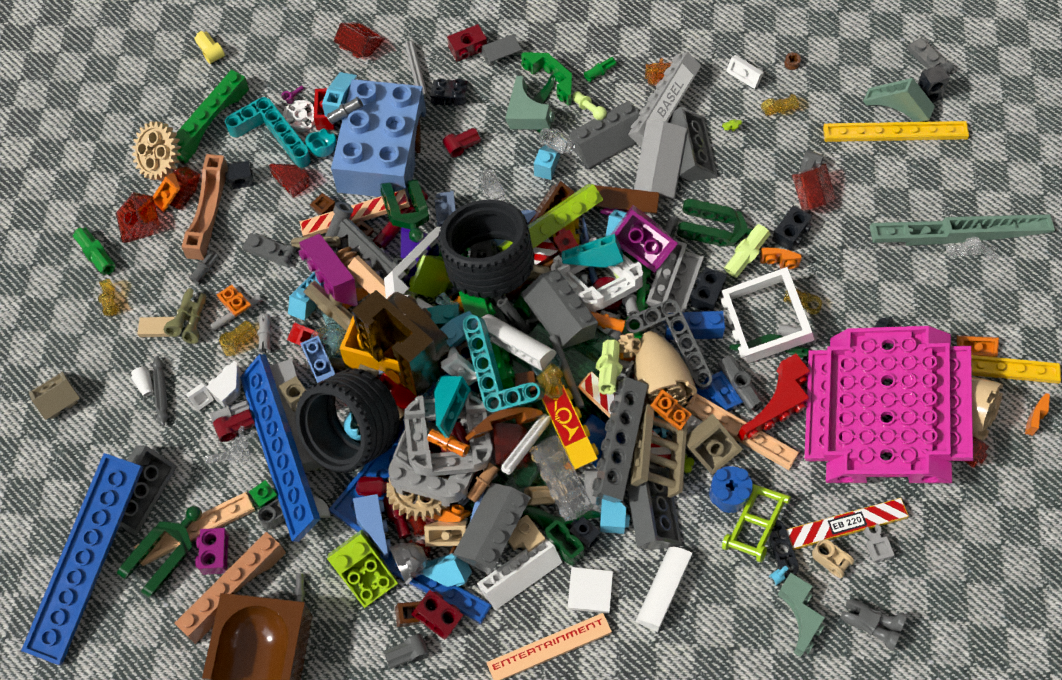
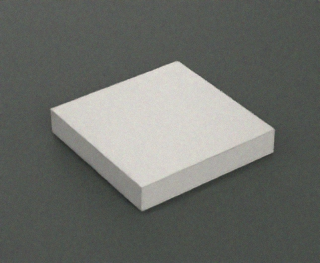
M572 567L568 610L609 614L613 571Z

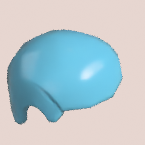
M351 411L344 419L343 427L352 439L359 441L361 440L360 429Z

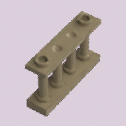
M649 404L643 406L632 456L631 485L639 486L649 480L667 486V497L672 498L682 493L684 488L686 435L688 432L687 422L681 430H677L667 421L655 417L654 409ZM653 425L672 431V441L653 435ZM651 443L670 449V460L652 454ZM649 462L670 468L669 478L651 473Z

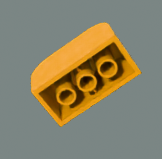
M352 317L340 346V352L345 364L352 369H358L360 364L378 371L387 372L392 370L399 376L400 369L397 358L393 354L392 346L383 353L384 358L378 362L362 348L355 320Z

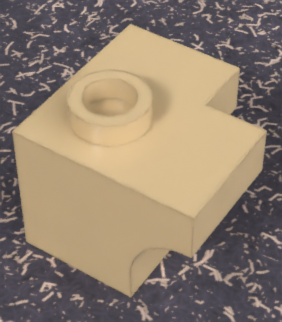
M526 515L518 521L508 543L513 550L521 547L529 553L545 542V537L529 516Z

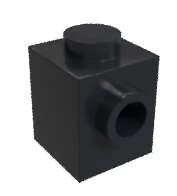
M583 516L579 520L575 519L568 527L570 535L577 537L581 541L585 552H588L601 537V531Z

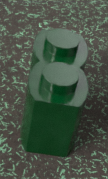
M555 520L545 529V537L555 546L567 564L574 566L584 557L583 544L577 537L570 535L568 528L562 522Z

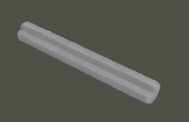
M406 42L405 47L415 85L423 87L424 98L428 96L414 42Z

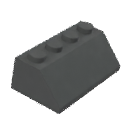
M627 101L608 111L606 118L603 120L593 119L569 132V145L586 167L590 169L636 144L628 134L632 129L631 125L638 119L640 114L634 105Z
M682 106L679 107L668 120V123L687 128L679 176L688 181L718 177L704 117Z
M558 269L541 274L521 293L523 299L550 336L557 335L562 349L594 338L598 326L597 320Z
M136 445L127 461L143 467L119 525V529L134 536H137L177 468L175 464L146 445Z
M649 464L651 473L669 478V469ZM630 468L626 485L637 548L656 550L682 546L674 497H667L668 487L649 480L639 486L631 485Z
M491 482L453 556L490 575L531 497L513 487Z

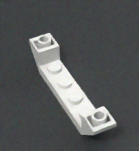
M436 227L384 278L386 299L393 292L404 294L409 289L400 280L406 275L404 270L406 268L410 270L417 263L415 259L417 257L421 258L428 252L426 249L428 246L432 248L436 243L439 245L438 237L441 227Z

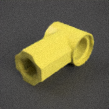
M200 31L197 33L194 39L209 64L225 56L219 43H215L208 32Z

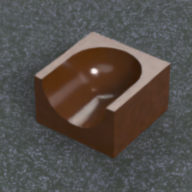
M220 593L202 679L301 680L313 618L305 602Z

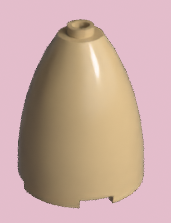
M653 331L645 332L640 338L641 349L637 352L634 360V380L648 384L643 406L646 404L651 405L661 389L675 398L681 406L687 404V399L697 394L695 383L687 365L676 349L665 338Z
M972 377L973 438L981 441L987 438L989 430L986 429L991 427L993 421H995L1001 404L1003 393L999 392V388L1002 389L1003 384Z

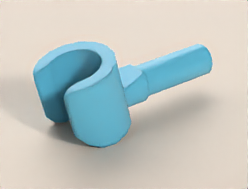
M784 566L781 570L777 569L769 575V578L774 580L775 585L786 579L784 573L788 570V567Z

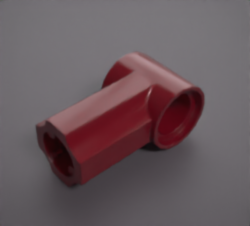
M471 128L458 135L449 134L442 141L453 158L460 156L464 149L481 142L476 128Z
M248 409L231 417H219L213 422V426L219 441L227 442L235 438L237 433L254 427L255 423Z

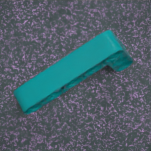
M259 98L226 117L225 124L230 136L234 138L240 137L264 123L298 167L304 168L310 164L311 159L306 145L269 98Z
M467 316L463 321V328L485 409L490 412H497L541 400L544 397L545 389L539 383H526L503 390L486 322L479 316ZM476 319L478 321V327L475 330H473L471 328V323L473 320ZM479 339H482L483 341V347L481 349H477L476 343ZM486 358L489 364L486 369H483L481 362ZM489 378H492L494 385L489 389L486 382ZM533 386H535L538 391L537 395L534 398L530 395V389ZM513 392L518 394V400L515 403L511 401V394ZM495 397L499 401L497 408H493L491 403Z

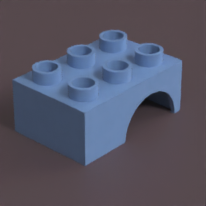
M352 79L347 103L355 99V97H359L363 107L351 112L348 118L344 117L342 120L331 166L337 193L381 197L380 184L390 182L394 192L405 189L407 198H409L407 181L412 180L415 168L417 124L420 114L421 117L426 115L423 87Z

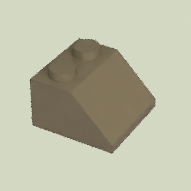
M63 371L29 392L32 402L45 420L57 417L62 409L73 407L77 404V400L80 399Z
M713 414L686 435L687 447L712 475L743 450Z

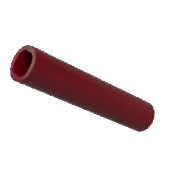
M422 190L425 201H427L428 195ZM410 198L408 199L410 207L401 209V214L415 212ZM389 221L372 241L377 247L384 250L401 231V227L393 226Z

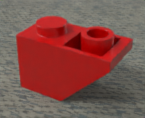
M294 323L287 340L301 346L300 343L319 336L324 347L328 336Z
M394 371L384 372L379 378L392 393L397 406L405 409L415 400L416 396L400 382L399 376Z

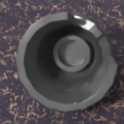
M402 542L397 546H389L406 585L416 576L424 574L423 570L427 565L428 558L421 546L415 543Z

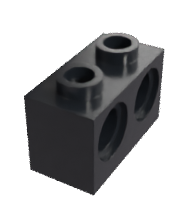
M941 64L923 70L918 85L930 101L935 102L942 99L950 77Z
M793 205L775 229L772 241L792 251L794 246L798 247L800 245L804 232L807 234L813 225L810 223L812 215Z
M705 267L704 272H700L696 281L698 283L697 288H693L689 297L692 299L691 307L705 312L714 311L724 288L727 274Z

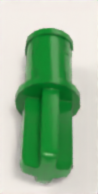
M611 57L602 63H596L593 68L584 72V77L588 82H591L598 76L605 75V72L616 66L617 62Z

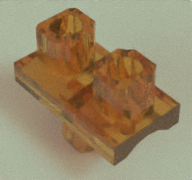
M659 58V63L646 64L645 79H647L648 84L655 85L658 79H663L665 70L671 66L670 63H663V58Z

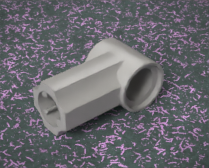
M585 468L584 507L590 510L601 509L602 499L592 496L594 491L592 484L597 477L598 470Z

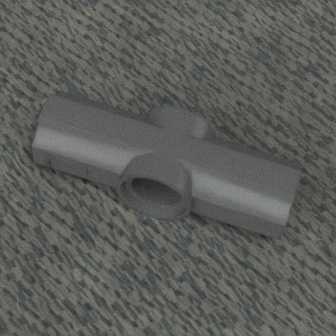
M728 355L718 362V367L749 411H755L764 404L763 398L751 383L750 375L741 369L732 355ZM742 381L745 385H739L737 382Z

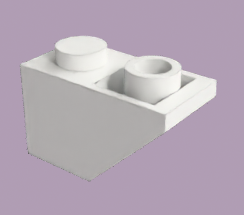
M233 361L227 365L222 373L213 378L208 386H206L211 396L224 408H226V405L230 406L240 396L241 370L237 362Z

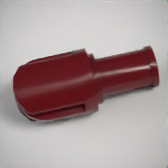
M361 477L357 482L356 492L362 496L377 494L378 497H381L383 493L387 494V483L389 482L384 481L382 477Z
M386 495L383 499L389 522L395 524L399 539L411 536L412 534L406 521L407 513L400 516L399 509L393 510V504H389V497Z

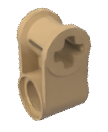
M820 540L812 551L813 558L838 578H843L845 570L854 563V559L848 553L842 551L829 540ZM819 548L826 549L828 555H823Z

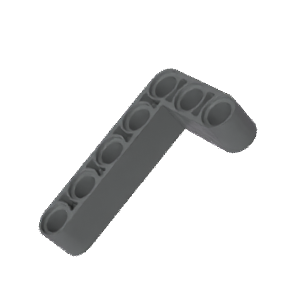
M671 299L663 301L627 319V332L634 333V336H639L666 323L696 387L706 390L711 386L712 375L676 301ZM668 306H673L676 311L673 314H668L665 312V309ZM650 314H656L658 319L655 322H650L647 317ZM638 322L640 327L637 330L630 329V324ZM676 323H681L684 328L681 331H675L673 326ZM685 340L692 343L691 348L684 349L681 346L682 342ZM692 358H698L701 363L694 367L690 365L689 361ZM705 375L709 378V381L706 384H700L698 378Z

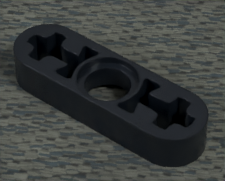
M776 520L774 526L776 529H780L778 533L779 539L774 542L777 539L775 531H772L768 537L778 569L781 570L786 566L785 559L788 558L789 567H793L791 573L796 576L799 565L783 522ZM777 545H785L788 548V552L780 554L776 549ZM788 570L784 573L786 579L790 574Z

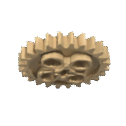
M151 121L150 124L145 123V128L140 127L141 133H136L138 139H133L136 143V146H132L135 149L132 156H136L133 163H138L136 169H141L140 174H143L145 178L163 180L165 176L173 173L172 169H177L175 163L180 162L177 159V156H181L178 152L181 146H177L180 139H175L177 132H172L173 127H168V124L163 122Z
M439 475V476H437V477H439V478H443V479H447V480H448V478H449V476H446V475ZM389 478V483H387L389 504H393V510L399 509L400 516L407 513L406 519H409L412 515L415 521H417L419 516L425 521L427 515L434 519V513L440 516L441 509H447V506H442L441 501L418 495L416 503L413 504L416 494L405 491L404 494H409V496L397 493Z

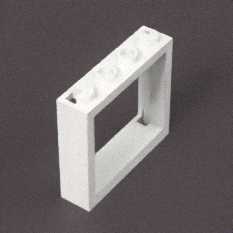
M787 267L722 290L724 296L721 298L724 309L728 308L729 314H726L730 325L734 324L735 330L732 333L735 341H740L741 346L738 347L741 358L745 357L747 363L814 340L812 330ZM784 281L802 330L748 349L731 300Z

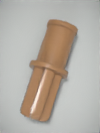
M488 463L487 468L483 470L479 477H476L477 481L467 494V497L473 502H477L486 487H490L489 484L499 469L493 464Z

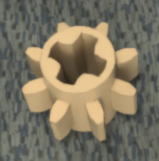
M634 333L621 335V339L618 340L620 343V353H624V358L636 356L637 352L641 349L639 338H634Z

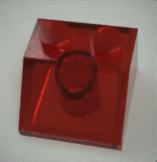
M359 22L340 23L333 42L337 43L339 48L346 51L349 50L354 57L361 59L362 57H369L384 42L385 37Z
M826 164L792 174L801 210H810L836 199Z
M133 192L116 212L122 243L149 237L160 226L153 196Z
M493 423L496 464L500 468H502L503 463L528 433L521 424ZM529 451L515 469L527 468V462H530Z

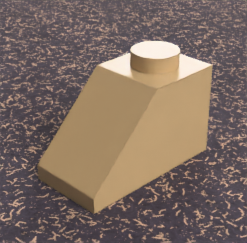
M468 518L460 522L437 521L425 525V546H458L468 527Z

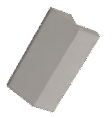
M646 121L634 190L659 192V198L675 199L687 128L665 121Z
M677 241L676 247L658 268L646 303L652 307L671 299L678 303L682 312H685L704 256L687 252V244ZM668 306L665 309L666 313H674L676 311L673 306Z

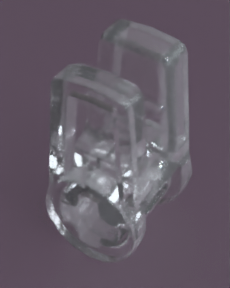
M544 128L539 134V139L543 144L560 154H571L574 150L575 143L559 129L551 130Z
M483 170L480 174L482 190L491 200L505 201V192L494 170Z

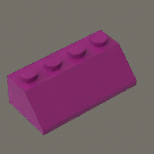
M320 233L300 241L301 250H299V255L303 261L306 260L309 270L311 272L314 271L318 282L323 283L326 293L328 295L331 294L335 301L357 306L358 301L354 277Z

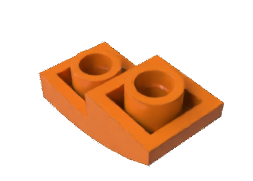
M780 248L761 249L760 263L774 264L779 262L780 269L786 267L794 269L800 265L801 255L796 252Z
M233 285L216 294L222 304L235 317L251 307V304Z
M661 389L650 406L673 427L681 430L692 414L678 404L675 398Z
M452 504L447 509H441L440 516L434 513V520L460 522L470 516L471 512L465 510L459 504Z

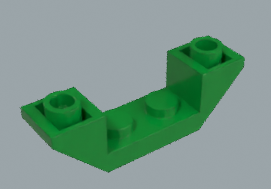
M522 53V67L533 75L542 68L547 73L554 75L559 83L557 84V98L568 106L571 105L572 73L549 53Z

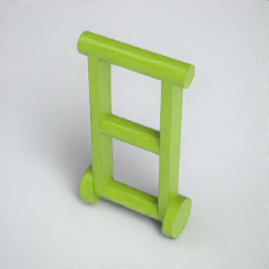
M752 484L750 498L732 535L728 533L725 535L722 549L728 550L731 547L756 556V561L762 563L767 552L765 544L784 503L789 504L791 496ZM758 494L778 501L770 520L749 514ZM745 521L766 528L757 548L736 541Z

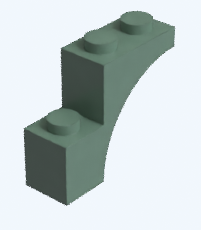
M790 573L777 596L789 605L796 617L799 635L793 653L801 658L804 652L808 654L813 647L814 642L811 641L813 636H819L825 625L822 624V621L825 617L806 606L813 595L810 593L813 586Z

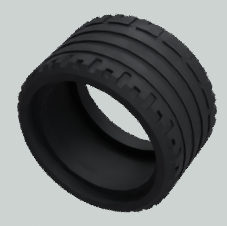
M491 199L468 203L452 212L440 228L438 241L449 280L457 290L462 291L464 294L477 298L502 296L520 287L533 270L535 258L527 220L524 214L510 203ZM503 239L513 242L507 249L491 257L468 258L461 256L469 247L485 240Z
M354 368L343 370L307 388L297 403L296 426L303 446L315 461L328 470L348 473L369 463L393 447L400 431V415L396 401L388 387L370 372ZM335 397L342 400L354 414L360 429L361 444L352 439L341 425L336 411Z

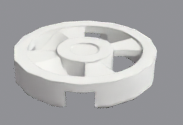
M297 100L290 107L287 105L283 111V117L288 123L294 121L293 124L289 125L295 132H305L315 126L313 118L314 106L311 102ZM308 107L312 111L307 113L305 108ZM307 119L311 120V124L308 126L305 124Z

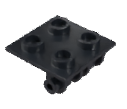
M444 78L433 80L430 93L431 103H434V105H443L445 103L447 105V98H450V105H452V100H454V105L462 106L466 104L465 95L468 81L462 79L446 80Z

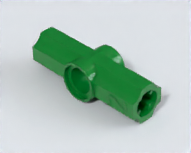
M86 227L76 229L72 236L82 248L81 250L86 258L95 265L102 275L111 274L116 266L106 254L107 252L101 243L95 240Z

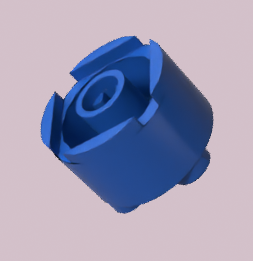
M734 466L724 467L716 471L712 478L709 496L711 502L719 510L726 513H735L747 504L752 492V481L748 472L745 469Z

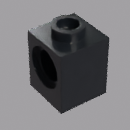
M249 161L227 165L228 172H225L227 183H231L233 189L254 186L253 172Z

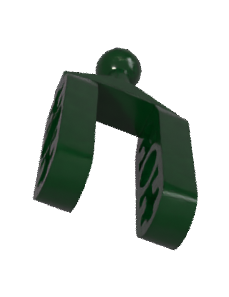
M418 180L407 181L408 194L415 212L406 214L400 213L391 183H381V197L389 221L393 226L410 229L409 239L412 242L418 243L422 241L424 233L418 227L429 221V213Z
M686 199L682 207L683 213L722 223L734 224L733 233L694 223L681 222L678 225L677 235L681 238L712 245L734 247L745 235H749L753 229L747 228L748 226L742 213L735 211L731 207L695 199Z
M189 507L186 511V517L181 523L160 521L120 566L117 574L126 580L158 544L165 533H168L180 545L143 587L141 593L150 599L193 548L187 528L192 522L198 521L202 517L200 507Z

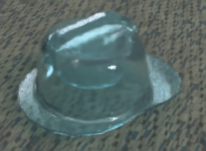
M321 326L312 333L311 338L319 336L328 358L342 357L340 346L346 330Z

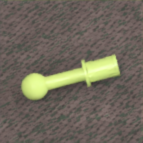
M579 91L573 93L572 99L581 109L590 110L593 113V117L597 120L606 118L607 111L604 107H596L592 104L589 96H584Z

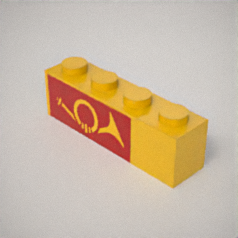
M561 385L546 392L541 400L575 471L598 459L596 455L599 452L595 444H591L588 439L590 433L587 426H582L579 420L582 416L578 407H573L571 403L573 396L569 388L565 389L564 385Z

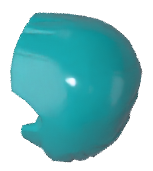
M321 129L318 132L308 134L305 142L312 154L323 158L333 153L336 137L334 133L330 134L326 129Z

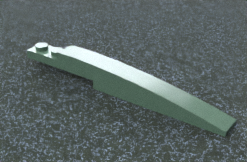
M1050 214L945 217L943 221L871 223L870 225L873 243L905 242L906 246L1014 238L1055 231Z

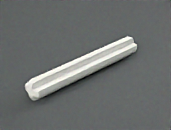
M543 414L539 417L503 463L502 472H505L507 475L513 472L550 424V416Z

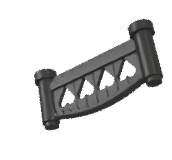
M337 202L333 209L334 215L325 237L338 236L341 242V239L348 235L349 247L352 248L351 251L360 247V258L364 261L371 258L372 269L375 272L383 269L384 280L403 258H395L392 261L349 219L353 213V208L347 203ZM341 244L338 247H334V250L337 253L341 249L346 248V246ZM407 268L404 270L406 275L410 272Z

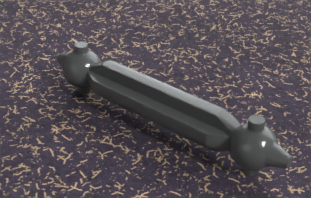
M156 356L153 363H150V366L154 369L155 406L158 411L154 418H157L161 426H165L166 421L171 418L166 412L168 406L165 373L162 370L163 367H166V364L160 360L159 356Z

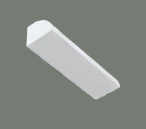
M491 314L482 317L486 322L492 343L541 371L545 369L557 354L555 350Z
M545 537V542L529 553L525 549L479 581L477 585L494 610H497L559 566L562 561L555 546Z
M678 547L668 548L635 620L636 623L656 632L659 631L691 560L692 552Z

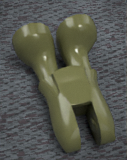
M192 288L186 290L181 305L176 311V317L167 322L163 330L167 335L177 337L181 334L184 321L186 320L188 323L183 331L182 339L187 343L195 344L199 341L200 337L197 325L198 321L201 320L200 315L206 303V294L201 292L197 303L190 301L194 292Z

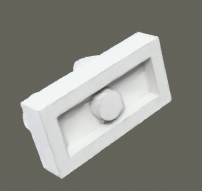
M736 55L731 58L726 72L754 89L758 87L764 74L762 68H756Z
M451 347L448 358L441 361V368L451 376H462L468 386L477 381L474 366L464 359L456 348Z

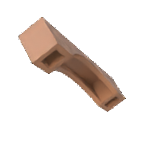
M206 154L202 169V184L198 208L192 224L185 232L181 247L187 259L204 260L206 257L226 180L225 172H228L227 162L222 155Z
M265 532L174 624L196 644L211 629L214 623L220 593L236 594L254 577L272 568L286 554L280 543Z

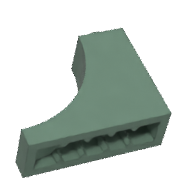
M516 76L505 117L509 128L550 130L551 124L555 119L550 105L541 104L530 99L527 96L528 87L524 77Z
M913 78L871 87L868 89L863 100L866 106L882 105L894 108L907 115L913 122L929 120L935 107Z

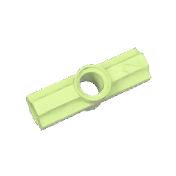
M757 224L748 237L742 240L736 247L735 254L724 267L725 271L737 278L747 264L751 263L759 254L760 247L771 234L769 230Z
M607 339L603 342L602 356L596 363V369L600 371L598 391L602 394L611 395L616 392L617 377L623 368L622 364L619 363L620 343L616 340Z

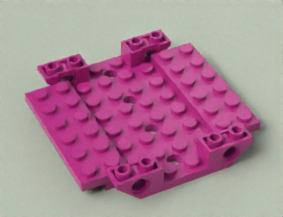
M931 326L848 328L830 338V346H827V350L809 351L808 369L810 373L807 383V396L809 399L806 407L805 461H829L826 463V483H867L868 477H908L909 483H952V462L949 461H973L971 346H951V334ZM886 343L894 345L890 350H885L882 347ZM885 379L893 380V383L889 386L882 384ZM885 415L893 417L892 421L888 423L883 422L881 419ZM889 452L893 456L890 460H883L881 455Z

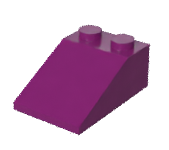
M634 205L610 234L615 233L620 247L654 273L678 244L675 239L648 215Z

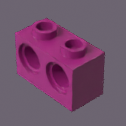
M225 528L200 529V536H197L196 540L197 548L199 549V556H196L195 559L196 568L203 575L224 574L228 570L229 533ZM216 538V542L214 544L208 545V542L211 539ZM216 558L213 564L207 565L209 559Z

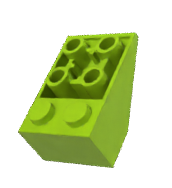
M423 255L417 262L415 275L409 281L410 288L408 291L432 298L444 292L446 295L449 294L448 290L452 289L453 285L449 280L443 257Z
M362 529L328 554L327 560L364 608L398 584L383 558Z

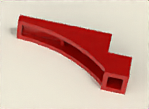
M797 354L781 361L777 369L779 375L774 395L756 417L741 426L737 435L741 441L747 438L749 440L755 438L760 431H767L776 422H784L792 413H800L806 408L809 397L800 386L807 382L810 370Z

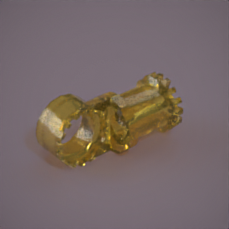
M791 94L788 98L782 100L769 98L761 104V109L766 116H771V114L773 115L777 112L785 114L788 110L798 109L799 103L796 101L795 94Z
M108 278L99 282L103 293L99 295L98 302L102 304L103 315H109L110 317L111 315L114 316L113 314L116 315L120 310L114 301L115 289Z
M786 290V296H784L783 301L791 302L789 294ZM796 290L803 309L809 314H817L821 311L822 300L820 297L806 291ZM816 301L819 306L816 309H811L808 307V303Z

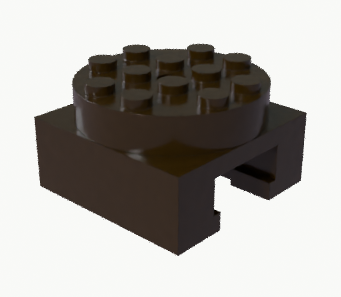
M375 290L352 310L362 348L379 362L384 358L383 353L392 346L393 354L397 358L400 369V382L416 397L440 377L438 361L449 352L450 347L446 341L448 337L433 322L431 313L426 308L421 309L411 295L407 297L402 293L393 292L386 299Z

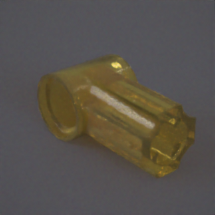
M244 321L233 331L223 333L219 338L222 352L226 356L237 354L239 347L257 334L253 325L249 321Z
M550 363L537 376V380L544 387L545 393L549 398H559L563 394L561 378L564 374L555 364Z

